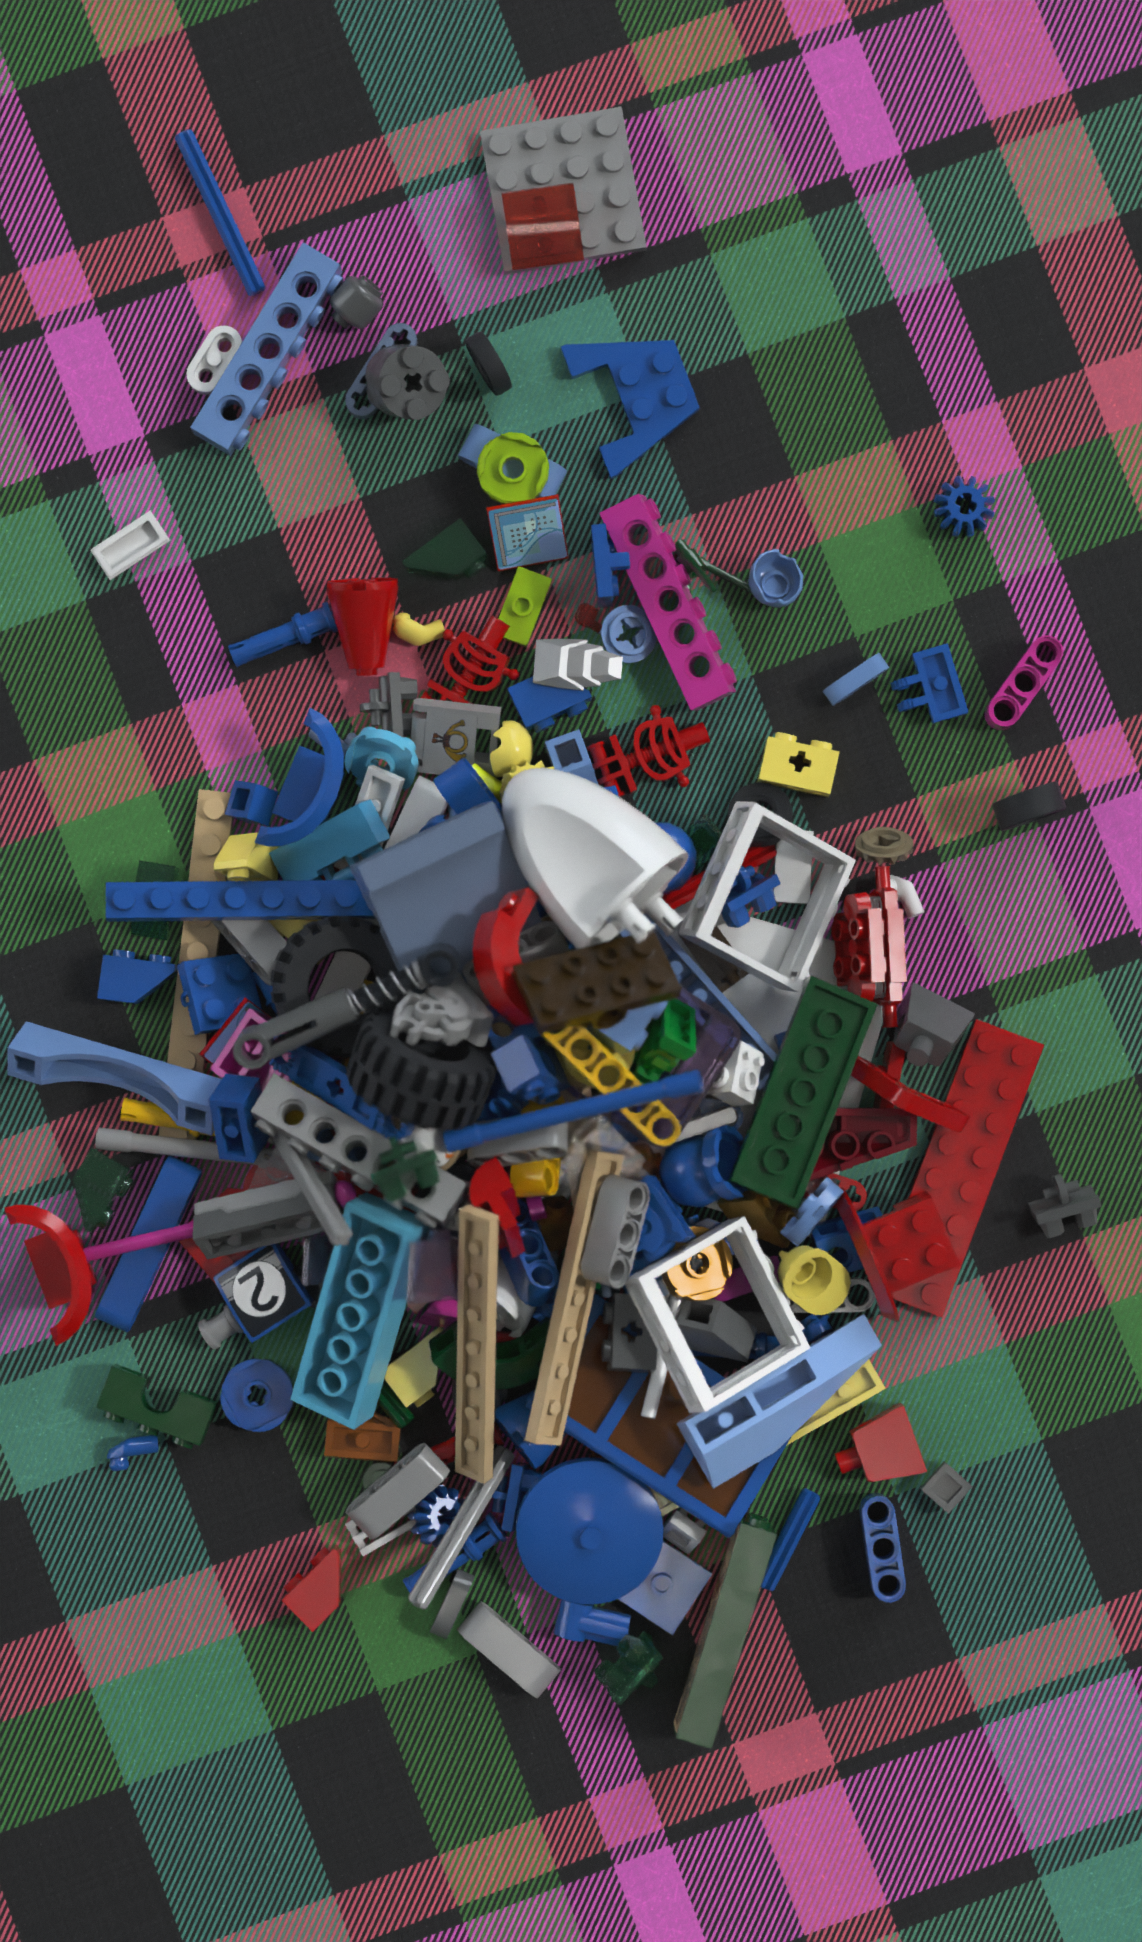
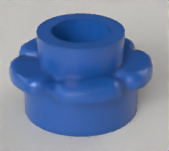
M811 1314L800 1322L805 1328L802 1332L808 1344L818 1340L833 1329L827 1320L830 1318L829 1315L821 1317L820 1315Z

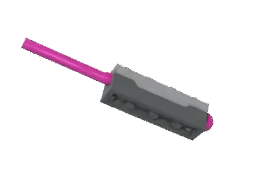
M332 1171L318 1172L317 1174L343 1216L346 1203L356 1198L354 1186L347 1181H338ZM293 1179L194 1203V1220L188 1224L85 1247L84 1252L89 1262L193 1237L194 1242L206 1258L212 1259L322 1233L325 1230L297 1182Z

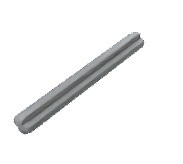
M276 1133L274 1137L270 1136L332 1244L335 1246L340 1244L343 1246L349 1243L348 1239L352 1237V1231L307 1155L292 1149L287 1145L289 1139L279 1133Z
M500 1445L495 1447L493 1451V1478L484 1484L478 1481L474 1483L413 1587L408 1600L414 1606L423 1610L428 1607L511 1465L514 1454L506 1447Z

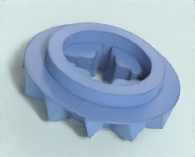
M634 605L619 606L603 618L604 621L599 632L603 642L602 646L607 652L622 656V662L625 664L643 660L654 649L657 636L645 610ZM623 625L627 629L640 628L632 636L633 644H630L628 640L617 641L616 638L623 633Z

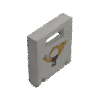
M425 698L414 699L413 710L425 712H413L410 739L416 745L415 753L419 764L417 772L440 775L459 760L465 758L471 765L476 763L495 777L491 767L490 753L498 748V738L494 737L493 734L500 727L501 707ZM477 728L491 730L489 754L475 752Z

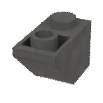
M714 1299L702 1301L683 1300L677 1325L690 1350L748 1363L757 1333L755 1326L722 1301Z

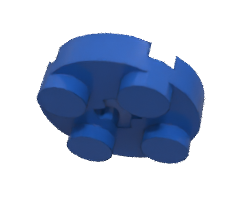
M258 1358L248 1359L237 1364L227 1374L222 1384L221 1406L226 1417L234 1425L252 1432H265L278 1426L287 1417L294 1401L290 1400L294 1386L285 1369L274 1361ZM256 1385L259 1389H266L267 1394L264 1396V1404L259 1405L257 1401L250 1403L247 1396L252 1393L251 1386Z

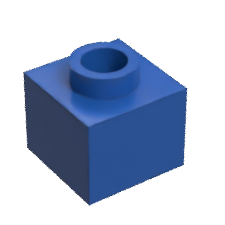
M235 780L225 815L246 823L269 826L278 791L257 783Z

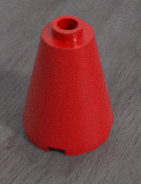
M349 578L326 582L327 595L348 669H356V676L377 675V668L385 667L399 588L398 578Z

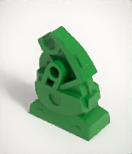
M676 998L667 1000L668 1003L656 1020L650 1019L644 1029L648 1032V1036L642 1046L635 1051L634 1060L629 1072L642 1084L658 1081L663 1071L670 1072L680 1059L685 1061L696 1053V1011Z

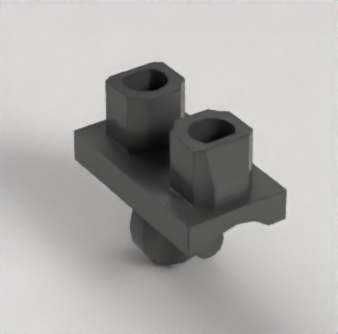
M389 672L386 676H380L379 689H369L370 702L360 704V712L370 713L371 726H381L382 730L393 732L401 737L411 735L413 713H402L401 701L417 698V680L400 677V672Z
M1061 1174L1053 1175V1187L1042 1190L1044 1198L1028 1202L1032 1216L1037 1224L1040 1225L1047 1238L1059 1236L1065 1232L1061 1218L1074 1215L1078 1228L1096 1225V1208L1101 1207L1100 1198L1095 1194L1091 1184L1080 1187L1077 1180L1064 1183Z

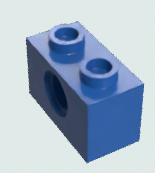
M520 1035L491 1053L508 1092L544 1105L557 1100L561 1096L560 1092L570 1087L554 1049L527 1036Z
M225 1074L208 1099L219 1159L254 1163L270 1138L268 1134L255 1126L257 1121L251 1113L253 1106L262 1094L260 1078Z

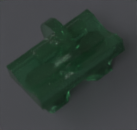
M395 1136L388 1138L392 1149L378 1155L382 1165L395 1159L398 1163L370 1174L374 1186H379L388 1203L407 1196L400 1177L409 1173H415L421 1190L440 1183L438 1169L435 1164L438 1162V1158L434 1148L405 1160V1155L417 1151L415 1143L411 1140L399 1145Z
M644 1631L638 1638L626 1634L618 1643L617 1651L620 1658L614 1664L608 1660L602 1661L595 1669L594 1673L599 1683L608 1690L613 1702L622 1705L631 1693L637 1691L642 1684L651 1689L658 1683V1678L654 1671L660 1665L659 1662L663 1657L653 1645L652 1636Z

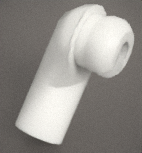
M890 875L891 888L897 890L898 902H901L907 918L911 919L923 914L925 911L913 883L909 880Z

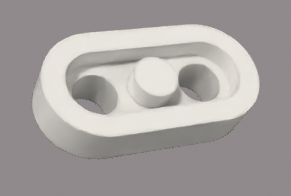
M218 326L212 329L189 364L187 380L192 389L197 393L203 395L212 393L241 345L242 339L234 328ZM223 341H229L232 344L231 349L227 352L219 350V345ZM205 371L213 374L211 381L207 383L200 381V375Z

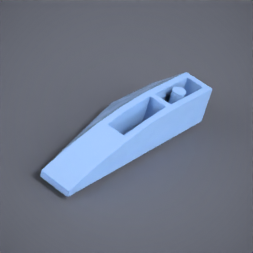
M864 1314L810 1344V1349L710 1410L693 1413L676 1423L712 1488L719 1486L776 1452L882 1346Z

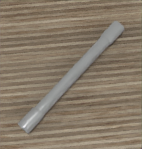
M100 1127L96 1133L95 1146L99 1150L126 1153L134 1151L277 1167L281 1170L290 1171L279 1151L273 1148L263 1147L255 1162L247 1163L219 1159L216 1142L138 1134L127 1130ZM309 1159L315 1168L316 1161Z

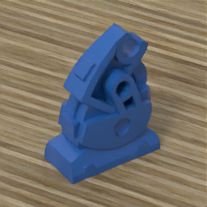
M646 1175L639 1181L648 1186L650 1197L635 1254L643 1253L644 1257L634 1260L632 1270L644 1269L653 1262L666 1257L672 1251L676 1242L687 1243L696 1238L658 1178L652 1175Z

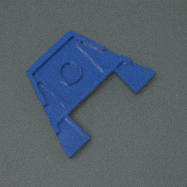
M674 340L567 344L561 346V352L572 379L608 367L631 426L632 435L599 447L610 480L620 475L635 460L637 461L646 454L651 447L699 411L700 406Z

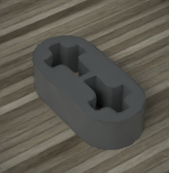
M458 1568L433 1622L430 1633L447 1639L475 1578L474 1575Z

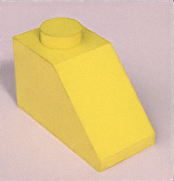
M440 1326L388 1365L384 1379L406 1408L412 1403L418 1408L435 1395L431 1389L437 1384L439 1368L432 1362L429 1340L443 1331Z

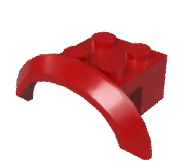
M841 1188L844 1192L837 1200L835 1206L861 1260L881 1316L898 1322L900 1319L892 1293L960 1265L932 1196L925 1191L892 1205L894 1211L862 1224L844 1188Z
M21 1204L5 1207V1213L10 1225L17 1223L29 1224L45 1232L24 1240V1244L49 1309L70 1302L64 1317L49 1329L57 1346L70 1339L81 1327L89 1311L92 1293L95 1292L93 1285L97 1284L93 1267L88 1263L84 1252L85 1247L78 1229L72 1230L70 1224L66 1225L62 1219L48 1210L34 1205Z

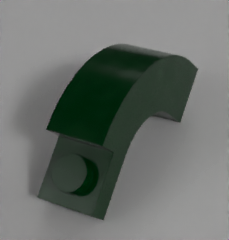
M545 1317L516 1339L496 1343L495 1390L521 1386L538 1378L551 1318ZM457 1321L429 1340L432 1362L455 1381L457 1374Z

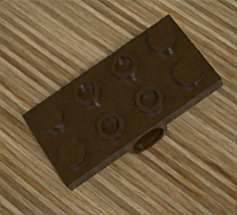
M655 931L648 932L649 936L640 943L630 935L515 965L512 975L539 1034L591 1021L595 1029H608L623 1021L630 1010L679 998L682 987Z

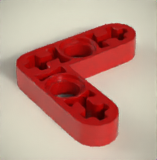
M858 1055L850 1076L897 1107L958 1133L962 1132L970 1118L969 1115L948 1103L906 1086L875 1064Z

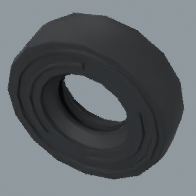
M480 331L465 340L468 352L492 393L498 396L512 388L510 377L485 334Z
M755 782L742 787L734 794L728 805V819L736 801L765 803L773 809L776 815L792 823L793 809L788 796L779 787L770 783ZM758 826L750 846L767 847L776 844L781 839Z

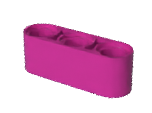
M1050 635L1038 637L1026 650L985 709V720L991 728L996 730L1008 729L1021 717L1063 657V647L1057 638ZM1046 645L1050 647L1054 654L1053 660L1049 663L1040 661L1036 655L1037 646ZM1025 674L1031 678L1033 683L1031 691L1022 692L1016 687V675ZM1004 703L1008 705L1012 712L1009 721H1000L995 717L994 706L996 704Z

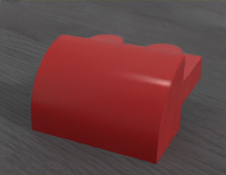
M494 1157L482 1164L475 1172L470 1183V1200L472 1206L498 1215V1248L501 1250L506 1247L511 1257L514 1258L525 1252L519 1226L515 1220L517 1216L521 1215L514 1186L497 1157Z

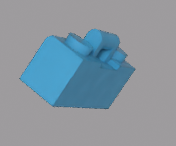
M370 799L358 803L320 824L311 834L300 841L281 846L269 854L283 881L322 880V875H324L326 880H354L355 878L349 866L360 861L358 855L365 859L382 851L383 849L380 844L390 839V836ZM345 858L349 866L335 872L332 865Z

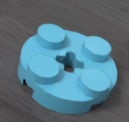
M365 727L359 735L353 738L347 749L344 759L345 768L348 774L351 770L352 774L357 778L356 784L361 788L368 766L375 765L405 778L402 787L405 791L412 785L418 771V757L415 753L416 745L411 739L401 737L393 732L374 727ZM376 758L385 760L387 762L386 766H379V761Z

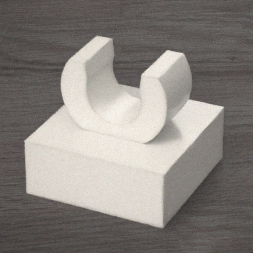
M683 1508L679 1511L676 1510L663 1525V1537L687 1554L701 1542L707 1531L702 1528L705 1525L703 1521L698 1519L694 1523L687 1518V1511Z

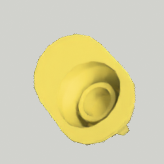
M806 1245L795 1247L788 1253L782 1250L779 1252L782 1261L778 1268V1278L783 1285V1291L788 1298L802 1309L813 1315H825L836 1310L844 1302L851 1284L849 1272L830 1254L819 1248L814 1249Z

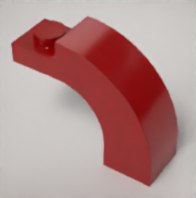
M529 887L508 892L499 902L497 910L482 914L473 939L474 970L481 990L494 1009L515 1026L534 1022L512 975L513 967L523 964L518 947L519 935L539 898V895Z

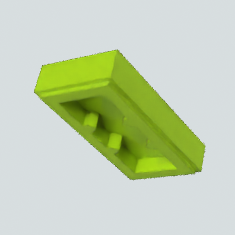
M518 566L498 618L510 626L503 639L527 648L551 586L552 578Z

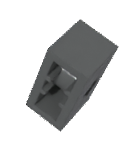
M613 1294L610 1297V1302H605L603 1306V1324L609 1326L608 1339L602 1340L601 1360L607 1362V1371L654 1372L656 1370L657 1347L631 1295ZM628 1324H630L631 1331L637 1332V1336L631 1339L630 1342H628L626 1335H621V1330L625 1329Z

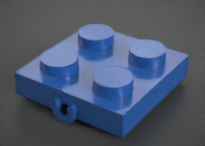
M240 954L183 961L177 965L184 991L181 994V1003L184 1007H188L195 1035L217 1032L245 997L262 1010L256 983L251 974L252 969Z

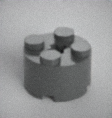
M406 344L392 345L379 350L370 360L365 375L368 388L366 391L371 403L386 415L410 420H420L432 414L441 405L450 383L449 375L436 354L424 347ZM405 375H408L407 381L409 384L407 387V382L404 380Z

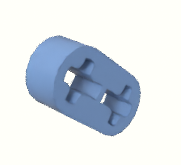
M877 653L823 690V693L832 706L880 676L890 667L881 654Z

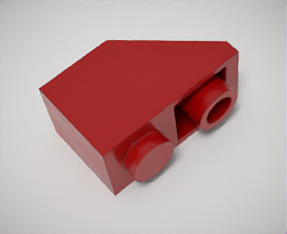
M337 1544L330 1551L324 1546L309 1561L314 1567L304 1577L298 1572L283 1587L288 1593L281 1601L312 1632L341 1602V1548Z

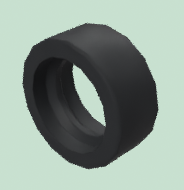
M1055 781L1001 799L993 803L992 807L1000 830L1006 831L1061 812L1066 809V804L1059 784Z

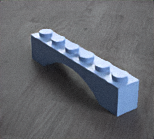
M27 1021L8 1046L7 1075L39 1085L84 1081L121 1087L137 1093L158 1105L172 1118L177 1126L211 1136L214 1133L208 1099L222 1080L220 1078Z

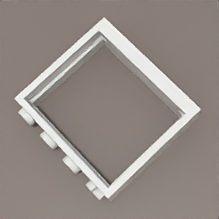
M736 801L678 935L779 990L799 992L804 979L809 976V968L815 954L823 945V935L830 920L837 912V903L844 887L851 880L849 875L856 860L755 802ZM758 826L824 863L778 972L710 936Z
M745 1216L724 1221L671 1252L666 1257L633 1274L625 1283L689 1413L710 1410L810 1349L802 1332L805 1328L800 1321L796 1320L789 1306L790 1298L784 1293L783 1288L779 1286L773 1274V1264L763 1254L757 1242L756 1230H751ZM727 1237L780 1346L709 1388L654 1278Z

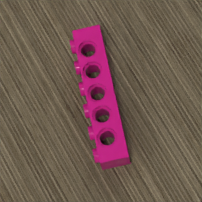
M636 494L600 512L617 552H629L631 566L626 572L690 710L698 711L735 693L736 690L733 686L737 682L735 673L728 662L723 664L718 653V650L722 649L720 641L714 630H707L702 619L706 617V611L698 597L693 598L687 585L691 584V579L684 565H677L672 554V552L676 551L675 544L667 531L662 532L657 522L661 515L652 498L647 500L645 495ZM644 525L648 530L649 536L643 545L638 546L634 541L633 534L639 526ZM659 558L664 565L663 573L658 578H652L648 570L649 564L652 560ZM670 591H675L679 597V604L673 611H668L664 606V597ZM685 624H690L694 629V638L688 644L682 643L679 638V630ZM703 656L709 661L710 668L705 676L699 677L694 671V663L699 657Z

